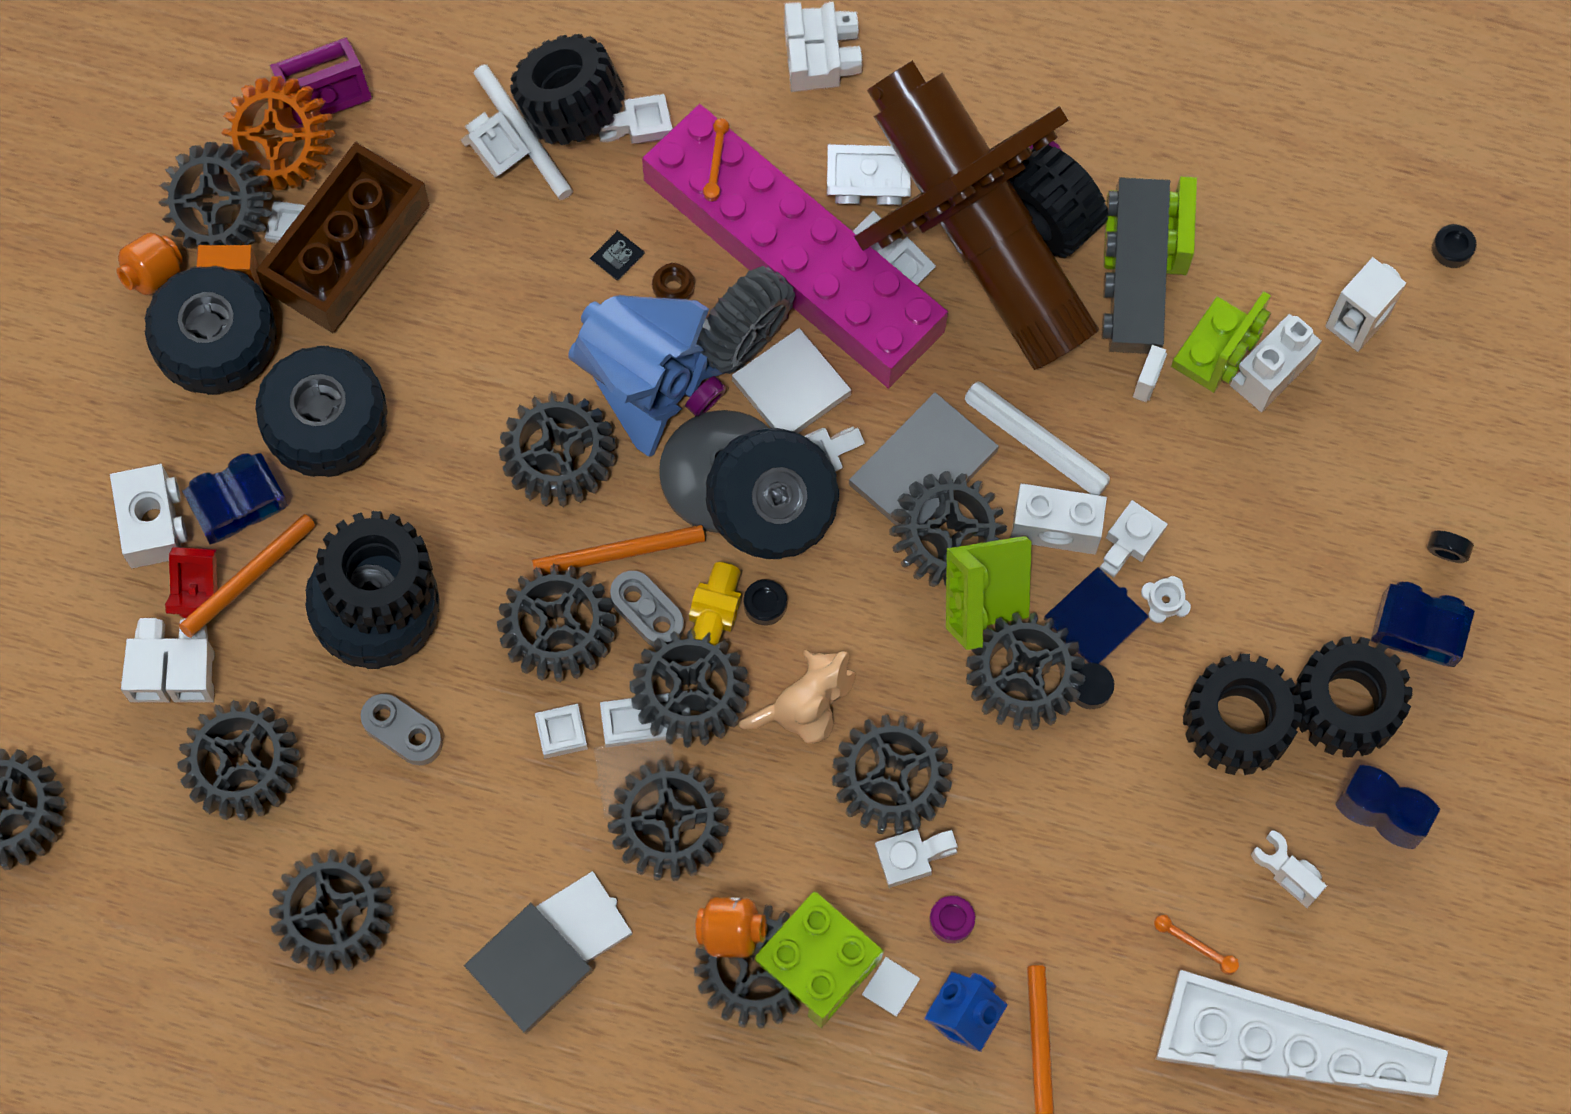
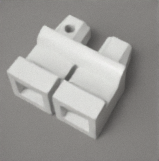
M834 1L825 3L821 8L802 9L801 3H785L784 28L791 92L839 87L840 76H849L862 72L860 46L841 48L838 46V40L858 39L857 12H835Z
M1288 314L1239 364L1240 372L1232 379L1230 386L1262 413L1287 385L1314 360L1322 341L1313 334V329L1298 316Z
M140 618L135 632V639H127L121 691L128 701L170 702L171 697L173 702H214L212 661L214 660L215 651L208 641L207 626L205 625L191 638L187 637L179 628V639H164L165 623L163 620Z

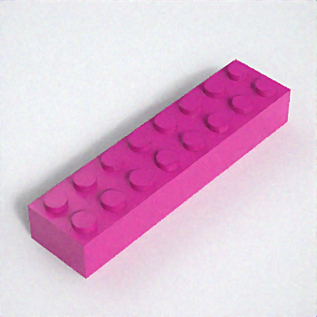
M699 103L642 158L644 181L749 271L764 266L765 268L769 267L775 273L778 272L786 278L787 283L793 287L795 292L793 308L889 389L945 332L948 311L872 247H868L863 251L854 238L856 234L730 128L724 134L717 180L720 196L715 201L706 200L703 195V188L709 183L716 137L713 124L718 118Z

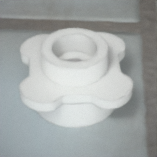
M1170 576L1157 581L1155 584L1148 582L1141 590V596L1148 601L1150 607L1149 618L1155 623H1163L1166 618L1175 615L1185 617L1190 611L1191 605L1185 600L1183 582L1178 577ZM1167 596L1170 602L1164 603L1162 597Z

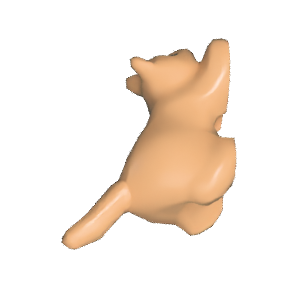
M804 650L803 654L808 662V669L803 678L786 688L775 704L769 705L741 719L738 723L739 728L757 729L771 721H776L786 730L798 734L805 743H817L829 737L834 725L830 704L847 695L855 680V672L847 670L849 653L841 651L837 654H814Z

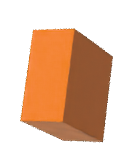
M198 245L197 267L219 266L229 270L241 271L259 285V277L256 272L259 264L251 245Z

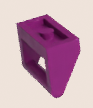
M347 37L270 65L273 76H282L284 78L345 56L347 60L345 62L298 78L300 89L310 86L314 88L311 101L318 98L325 100L323 107L319 110L320 114H333L372 99L361 64ZM291 107L293 119L299 125H303L300 116Z

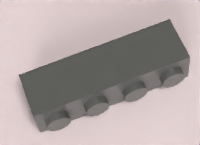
M1119 177L1116 191L1108 192L1107 216H1115L1114 232L1107 231L1105 256L1113 257L1112 272H1105L1104 298H1111V313L1103 314L1102 339H1109V352L1149 354L1152 345L1163 348L1170 180Z

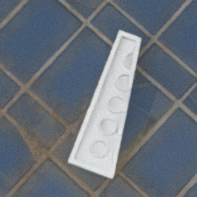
M1180 970L1176 979L1156 1060L1435 1098L1438 1096L1448 1051Z

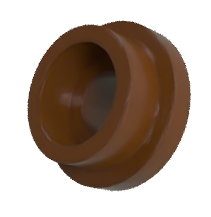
M678 263L665 264L653 276V292L657 298L687 300L694 290L693 275L686 267ZM671 281H676L681 286L678 289L670 290L666 285Z

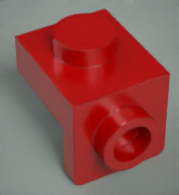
M172 547L169 553L170 595L165 603L166 613L179 614L180 617L187 618L218 590L216 550Z

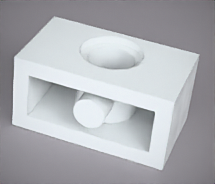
M1372 257L1342 290L1325 327L1359 352L1389 318L1406 282L1401 279L1399 273L1388 264H1381Z
M162 464L110 474L122 554L131 569L169 561V553L172 547H181V543L187 542L184 520L182 516L176 517L174 503L181 502L176 477L169 478ZM152 509L160 510L159 515L154 520L148 522L141 521L147 511Z
M1020 483L1011 538L1026 536L1031 540V545L1096 555L1102 537L1107 497Z

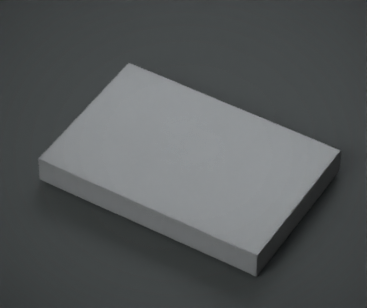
M934 392L849 479V486L892 523L899 525L901 523L891 518V513L895 509H903L897 500L903 493L911 495L909 486L913 482L917 481L923 485V478L926 475L933 474L939 480L941 473L949 471L952 475L953 483L961 473L967 475L968 483L998 452L999 446ZM939 498L928 500L922 505L918 514L917 524H924L927 520H932L935 517L936 508L939 507Z

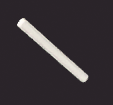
M487 65L479 66L474 71V76L498 111H501L529 149L528 155L559 200L569 197L573 190L533 131L530 130L528 124Z

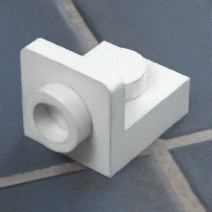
M501 111L490 118L485 112L465 126L469 134L461 139L465 147L469 144L494 178L530 152Z

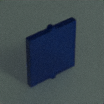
M1097 567L1044 616V620L1052 618L1054 620L1053 629L1057 632L1060 629L1067 628L1069 634L1065 643L1078 642V653L1088 663L1100 664L1136 631L1149 616L1127 595L1128 590L1126 588H1119Z

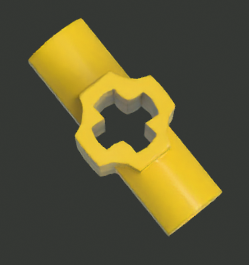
M724 562L714 563L708 583L699 582L696 587L689 613V621L695 622L693 630L696 640L702 641L703 637L710 632L711 640L709 644L715 646L719 643L723 630L731 632L734 627L741 601V593L735 592L741 573L736 566Z

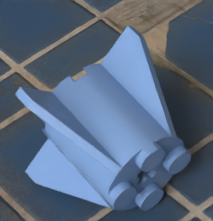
M625 295L613 296L601 304L594 301L582 313L581 322L583 326L576 341L569 350L568 358L594 378L635 447L648 457L653 456L667 419L676 415L682 409L676 404L682 399L684 394L691 397L698 389L702 380L724 374L707 364V357L700 353L704 349L696 344L709 308L697 300Z

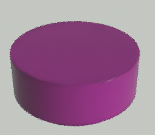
M712 376L691 395L685 407L695 417L701 416L720 400L726 391V386L716 376Z
M958 896L941 898L934 904L930 913L929 924L931 931L939 940L946 943H959L965 940L971 934L975 925V912L968 901Z

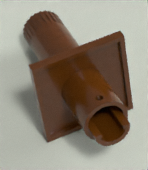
M912 60L870 87L867 92L880 111L874 118L921 193L855 235L854 238L861 249L864 251L877 242L882 249L903 236L900 228L905 235L918 227L924 233L940 223L964 263L967 262L1033 370H1037L1055 361L1097 333L1099 330L1098 326L1032 221L1033 217L1009 180L1025 169L1022 161L1033 153L1030 149L1031 145L1038 151L1058 138L1054 130L1069 121L1061 107H1057L990 149L943 73L926 82Z

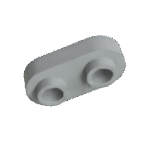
M626 571L614 579L610 589L613 607L649 645L654 647V641L657 637L666 644H670V634L673 631L677 632L680 638L682 637L684 621L681 611L648 576L638 571ZM634 591L639 593L641 597L636 602H628L625 599L626 594ZM659 622H666L670 625V629L665 633H659L655 631L654 626Z
M378 694L368 699L363 705L361 722L367 734L406 762L421 766L431 763L439 756L442 749V738L436 725L398 698L389 694ZM381 709H387L391 712L389 718L385 721L375 719L376 713ZM415 734H424L426 740L423 744L415 746L410 743L411 738Z

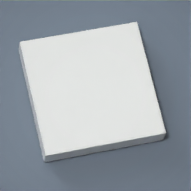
M800 328L732 375L733 383L771 428H780L796 433L805 429L851 396L849 386Z

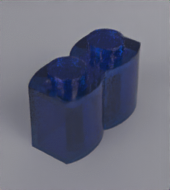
M262 453L239 455L232 459L228 467L222 472L200 474L189 482V486L182 491L209 545L223 541L239 533L247 526L259 523L279 513L288 506L285 496Z
M1398 582L1397 585L1390 584L1383 593L1371 641L1376 644L1381 643L1395 651L1413 654L1433 663L1455 667L1463 658L1475 611L1465 606L1463 600L1454 596L1442 595L1439 598L1431 597L1414 583Z
M1359 765L1349 778L1335 804L1338 810L1349 820L1363 826L1375 827L1386 840L1407 849H1415L1422 842L1441 810L1434 800L1416 789L1400 787L1389 774L1369 765Z

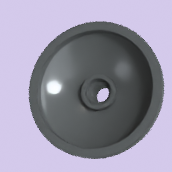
M729 410L706 412L682 424L667 441L661 455L659 467L661 488L674 512L692 526L702 525L703 530L718 533L712 523L710 513L707 511L705 500L707 476L713 466V461L719 452L736 437L747 434L752 430L769 428L768 426L750 415Z

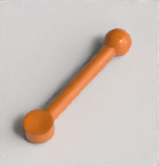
M718 118L713 124L716 137L709 183L703 188V195L708 201H715L720 196L717 180L724 134L729 130V123L723 118Z
M1159 915L1155 919L1154 926L1159 932H1169L1220 964V969L1224 974L1231 975L1238 970L1239 962L1234 956H1222L1174 926L1171 919L1166 915Z

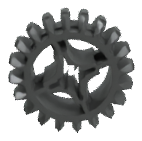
M206 142L204 149L199 145H194L189 148V155L179 154L176 156L179 168L169 166L165 169L172 178V181L162 182L159 185L164 191H168V198H163L158 203L170 209V213L166 214L162 220L166 223H176L171 235L175 238L184 236L183 246L190 249L197 246L198 251V245H242V243L252 245L256 242L252 231L263 232L266 229L259 218L269 217L272 214L268 208L263 207V200H270L273 195L270 192H262L261 186L269 181V178L267 176H256L261 164L258 161L247 162L249 155L247 151L237 150L235 152L234 146L228 143H223L219 147L216 142ZM224 168L233 175L240 191L232 188L229 183L228 174H224ZM200 175L199 187L195 192L191 193L194 182ZM216 195L229 196V200L219 201V203L215 204L213 202H203V199L213 198ZM241 205L236 221L228 228V224L232 223L234 209ZM192 207L199 210L202 214L203 223L208 225V230L199 223Z
M761 266L748 271L745 277H739L736 284L729 287L723 297L718 298V303L709 311L710 314L704 321L696 343L704 349L700 353L707 357V364L713 369H718L721 373L729 374L743 368L748 361H752L754 356L761 352L768 342L772 341V337L780 330L781 324L788 318V312L793 307L795 292L793 287L787 283L786 278L778 272L775 273L769 267Z
M551 391L548 396L549 402L542 404L541 400L534 396L532 399L533 409L529 410L527 407L519 405L517 412L520 419L508 417L506 424L510 431L502 432L500 435L501 444L505 446L499 450L500 460L506 462L503 466L504 474L507 477H513L512 486L516 491L526 487L525 496L529 500H532L541 493V502L545 506L551 502L552 497H558L559 505L564 507L567 503L566 496L573 495L574 499L581 503L583 500L582 490L585 488L595 494L598 491L595 479L607 481L609 474L605 467L614 465L615 458L610 452L616 448L615 439L609 436L612 432L609 422H601L603 415L599 408L589 411L590 405L586 398L577 405H574L573 395L568 392L563 402H558L556 394ZM563 423L575 427L570 429H563L557 426L556 424ZM541 428V439L535 444L530 445L531 450L523 453L528 439ZM550 437L553 438L556 446L561 445V450L564 448L565 462L559 453H554V449L551 450ZM592 446L591 453L586 462L577 470H574L572 463L574 459L584 453V448ZM546 469L558 472L559 476L542 474L540 471Z
M949 471L941 473L939 480L933 474L926 475L923 478V485L917 481L913 482L909 486L911 495L903 493L897 500L903 509H895L891 513V518L901 524L890 528L889 534L894 537H901L902 541L892 547L893 551L900 553L905 550L908 555L902 560L901 566L906 568L914 563L918 568L915 570L913 577L917 580L926 573H929L928 581L932 587L940 583L942 576L946 586L947 548L959 547L962 540H968L972 536H979L978 543L1002 540L995 535L1003 534L1007 530L1005 524L995 523V519L1003 514V509L1001 507L991 509L989 503L995 498V493L990 492L982 497L979 494L983 485L982 481H976L968 487L967 475L963 473L957 476L954 483ZM939 498V507L936 508L935 519L927 520L924 524H917L918 514L922 505L928 500ZM958 502L971 512L974 519H969L962 515ZM946 522L948 529H954L957 532L951 538L948 531H942L939 528ZM921 541L932 543L937 549L938 558L930 554Z
M554 563L550 567L551 575L543 576L542 570L536 567L533 570L535 580L530 582L526 577L520 576L518 583L521 591L508 588L506 595L511 603H502L499 606L500 614L505 617L497 621L498 631L505 633L500 638L502 648H511L508 657L512 663L522 660L521 670L525 674L531 672L537 666V677L542 681L547 677L549 671H554L555 680L561 682L563 681V671L571 670L572 676L578 679L580 677L579 665L584 664L586 668L593 670L596 664L592 654L605 658L608 652L603 643L614 641V632L609 629L616 625L615 614L609 613L613 608L612 599L602 598L605 589L601 583L591 586L592 576L588 572L584 573L577 580L576 568L572 565L568 567L565 575L559 574L558 566ZM550 595H562L558 600L553 602H545L541 600L542 598ZM580 601L586 605L593 616L592 625L588 633L581 630V624L574 620L578 613L577 606ZM526 613L530 614L533 622L539 625V629L535 633L537 639L533 645L521 633V625ZM557 617L564 618L565 625L559 628L557 625L556 629L550 628L548 621L554 618L557 622ZM559 644L573 646V648L565 651L551 652Z
M1018 612L1012 615L1010 626L1001 617L996 619V631L988 627L986 630H983V647L971 649L975 655L967 657L966 667L973 670L967 674L966 683L978 686L972 691V699L974 701L987 699L982 707V712L987 715L994 709L998 710L996 719L998 725H1002L1007 716L1014 718L1013 728L1015 730L1021 728L1023 719H1028L1031 729L1037 730L1040 725V717L1047 724L1053 725L1057 719L1055 711L1066 716L1071 709L1068 701L1077 702L1080 697V692L1072 684L1083 685L1085 681V676L1075 671L1076 669L1083 668L1085 664L1084 658L1073 656L1078 652V642L1064 643L1069 634L1067 628L1060 629L1055 633L1052 631L1054 620L1048 618L1044 626L1037 624L1038 615L1035 612L1030 614L1028 623L1022 622ZM1023 642L1036 644L1044 648V650L1031 651L1026 648ZM1005 647L1007 651L1006 660L1009 666L1002 669L1000 676L993 679L990 671V660L997 651ZM1057 664L1060 671V685L1047 696L1044 692L1045 682L1042 676L1049 673L1051 666ZM1022 665L1024 670L1033 669L1032 677H1029L1026 672L1018 674V667ZM1019 691L1029 701L1018 700L1005 693Z
M692 628L687 633V639L680 640L679 634L673 631L670 634V644H666L657 637L654 641L656 652L644 649L641 653V659L644 663H635L633 666V675L636 679L630 681V692L636 695L631 698L632 708L641 710L638 714V719L642 725L652 722L650 733L654 737L660 735L664 727L667 728L666 742L669 745L675 742L678 733L683 737V744L686 748L691 746L692 737L698 736L702 745L706 746L709 744L710 732H713L715 736L722 739L725 736L724 724L735 727L738 724L736 713L745 712L747 703L743 698L749 695V685L743 681L747 679V669L738 666L740 663L738 652L727 654L728 643L725 640L715 646L709 644L711 640L710 632L701 641L695 639V632ZM685 661L695 662L694 664L689 666H682L678 664L680 662ZM714 670L720 675L726 686L725 694L721 700L714 696V690L708 686V683L711 681V673ZM658 677L665 680V686L671 690L665 707L657 700L653 692V687ZM687 684L689 688L690 684L697 685V691L692 692L690 688L689 693L682 692V686ZM686 708H690V711L695 710L703 714L684 716L681 712Z
M232 701L230 712L228 713L224 712L221 705L215 704L214 713L216 717L212 720H209L206 715L200 714L198 719L203 727L200 731L196 728H187L186 733L194 742L180 744L179 750L187 758L177 763L179 770L187 773L181 779V783L185 789H192L189 795L194 803L204 801L202 808L208 814L213 813L219 808V815L224 820H228L233 810L236 809L238 818L241 821H245L248 817V809L252 807L258 816H263L265 809L262 804L268 800L274 807H279L280 800L275 793L278 790L283 793H291L292 787L285 778L298 777V768L290 763L296 762L301 758L299 750L291 748L297 742V738L293 732H286L289 726L284 718L274 720L275 712L270 707H267L259 714V706L253 701L247 705L244 712L239 701ZM243 730V732L233 740L221 739L223 736L231 732ZM265 736L272 741L274 748V757L270 770L264 767L262 762L258 760L259 753L262 750L260 743ZM209 752L213 753L220 761V766L216 772L218 778L213 785L207 781L205 764ZM242 754H245L252 766L247 763L239 766L237 762V767H234L227 755L232 758L239 755L241 758ZM253 780L258 782L255 786L243 791H230H235L244 781Z
M886 714L881 718L880 728H877L871 719L864 722L866 735L860 730L853 728L849 733L853 744L842 741L839 744L838 750L844 757H837L833 760V768L841 773L832 776V785L844 787L837 793V801L839 803L852 801L846 809L848 817H853L860 811L864 813L860 821V826L863 828H867L872 819L878 821L877 833L884 834L887 823H894L896 835L903 833L904 821H908L913 830L920 829L921 823L918 815L920 814L924 819L932 821L936 815L932 806L943 808L946 804V798L940 792H949L952 786V782L944 778V776L952 773V764L940 762L947 756V748L940 746L932 749L938 739L936 732L929 733L923 738L921 734L924 724L920 721L914 725L912 730L906 728L907 717L904 715L900 716L898 726H891L890 717ZM889 744L907 747L915 753L905 756L898 755L893 752ZM872 749L875 754L874 761L877 767L866 774V779L858 782L855 768L862 756ZM886 766L887 768H894V772L897 769L900 771L899 783L897 781L891 782L890 777L888 780L884 779ZM926 768L929 778L928 786L917 799L912 801L909 795L908 781L916 777L919 770ZM868 793L870 796L880 793L886 794L892 798L896 806L880 804L869 798L866 794Z
M0 749V808H7L9 803L15 808L2 810L0 814V866L4 870L11 869L14 857L23 866L29 865L30 858L28 853L32 850L39 856H45V849L40 844L44 839L53 843L57 842L58 837L51 831V827L65 825V819L56 812L67 808L65 799L58 797L64 791L63 784L60 781H53L56 772L50 766L42 768L43 761L36 755L27 760L26 753L18 749L11 758L5 749ZM23 779L33 783L38 796L37 808H32L27 802L22 801L24 791L21 789ZM28 825L20 834L10 838L12 832L17 827Z
M664 760L657 762V773L652 774L646 764L640 766L642 780L640 781L634 775L628 774L625 777V783L631 791L624 788H616L614 797L622 804H610L608 808L609 815L618 818L608 823V832L621 834L612 841L613 848L620 850L629 847L623 854L622 861L625 864H629L638 857L640 860L636 872L643 875L649 865L655 867L653 878L658 881L662 878L663 869H671L673 881H678L680 878L679 867L684 866L690 876L696 875L697 866L694 861L696 859L706 867L711 865L712 858L707 850L720 853L723 844L716 837L727 836L729 829L725 824L718 822L728 818V808L715 807L724 800L723 792L715 791L708 794L714 785V779L709 776L699 783L697 779L700 774V768L694 766L688 775L683 774V762L680 760L675 762L674 771H666ZM672 789L680 790L690 795L697 801L701 809H695L694 805L686 806L678 803L674 798ZM658 790L657 805L651 810L642 811V816L631 817L637 803L647 794ZM665 802L668 805V813H671L672 819L675 820L672 839L669 837V830L666 828L665 822L662 821ZM706 823L700 838L690 847L679 851L680 834L686 830L694 829L695 824ZM642 831L643 835L658 837L663 843L665 852L649 848L641 842L635 832Z
M331 849L329 851L327 862H322L319 854L315 852L311 854L313 866L306 869L301 861L294 863L299 873L296 878H293L290 874H282L281 880L289 888L287 891L282 889L273 890V897L283 903V905H276L269 909V914L273 918L282 919L271 926V929L276 936L285 935L279 942V946L283 951H289L294 948L291 959L296 964H299L308 957L307 967L311 971H316L322 960H324L325 969L331 974L335 973L337 960H341L345 969L349 971L353 969L352 956L358 954L363 962L370 960L369 954L364 949L368 944L378 950L382 948L383 943L375 934L376 932L385 934L391 931L390 924L380 918L394 915L393 906L383 903L392 897V892L389 887H379L385 878L380 871L370 874L372 864L369 860L365 859L355 867L356 856L352 852H348L341 863H339V855L336 850ZM330 879L352 881L365 892L354 895L353 892L337 893L334 891ZM315 885L317 893L315 900L311 905L302 908V913L297 915L301 899ZM327 894L338 909H342L341 911L336 910L339 914L335 918L337 929L326 914H322V912H327L325 907L329 905ZM368 908L362 926L349 938L347 932L349 922L352 918L362 914V909ZM308 927L311 931L316 929L328 930L334 944L322 945L311 942L304 938L299 930Z
M766 905L763 911L767 924L764 942L757 943L750 957H727L730 963L740 972L732 992L724 985L719 976L717 966L720 957L710 956L704 947L697 948L695 951L696 958L708 962L694 967L695 976L701 978L709 977V979L702 981L698 985L699 993L708 994L715 991L707 1002L708 1007L713 1010L724 1002L726 1005L723 1008L721 1018L728 1021L734 1011L740 1012L739 1026L743 1028L748 1023V1015H756L757 1028L761 1029L765 1027L764 1014L771 1013L773 1021L778 1025L783 1022L781 1007L784 1006L792 1015H795L799 1009L796 1002L792 999L794 995L766 970L762 974L759 971L758 975L751 974L747 980L748 963L746 961L751 958L754 962V957L790 918V914L784 911L780 914L777 921L772 920L773 907L770 905ZM760 985H766L773 989L778 987L782 990L775 996L764 1000L744 999L755 987Z

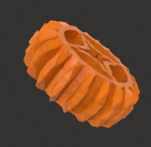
M273 76L270 82L266 78L257 79L255 87L245 85L241 89L243 98L240 96L233 97L230 101L237 112H226L223 116L232 123V128L223 129L222 134L226 137L232 136L234 151H247L249 153L247 162L258 161L261 164L256 176H267L269 178V181L261 186L263 188L270 186L271 183L275 190H283L287 184L291 188L300 187L302 179L311 181L316 177L314 169L321 170L327 165L321 155H329L334 150L325 143V139L334 137L336 133L331 129L325 130L324 122H329L333 116L330 113L320 114L319 112L325 100L318 98L311 101L314 88L305 86L300 89L299 80L295 78L288 79L285 83L282 76ZM268 101V109L264 110V120L259 126H253L258 110ZM291 107L298 113L303 125L295 122L292 117ZM276 128L277 130H282L283 133H292L293 135L285 136L282 139L280 136L265 133V131ZM305 140L300 156L289 166V157L293 156V146L297 141ZM255 141L264 147L266 158L259 152Z

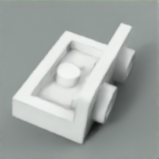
M828 145L827 195H835L836 204H860V196H877V204L902 205V197H911L910 175L892 146Z

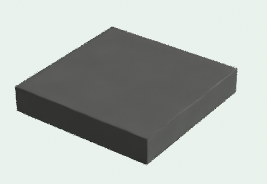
M532 903L526 906L464 965L526 1034L593 971L588 963Z

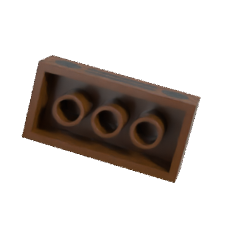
M355 142L256 269L264 292L333 333L429 207L425 183Z

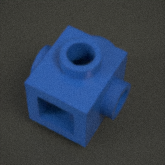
M951 972L924 1019L948 1040L981 1052L1008 1005L994 993L996 986L985 977L972 973L969 978Z

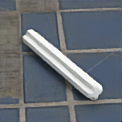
M977 381L969 388L965 395V401L1090 494L1099 496L1106 489L1110 477L1097 466L982 382Z

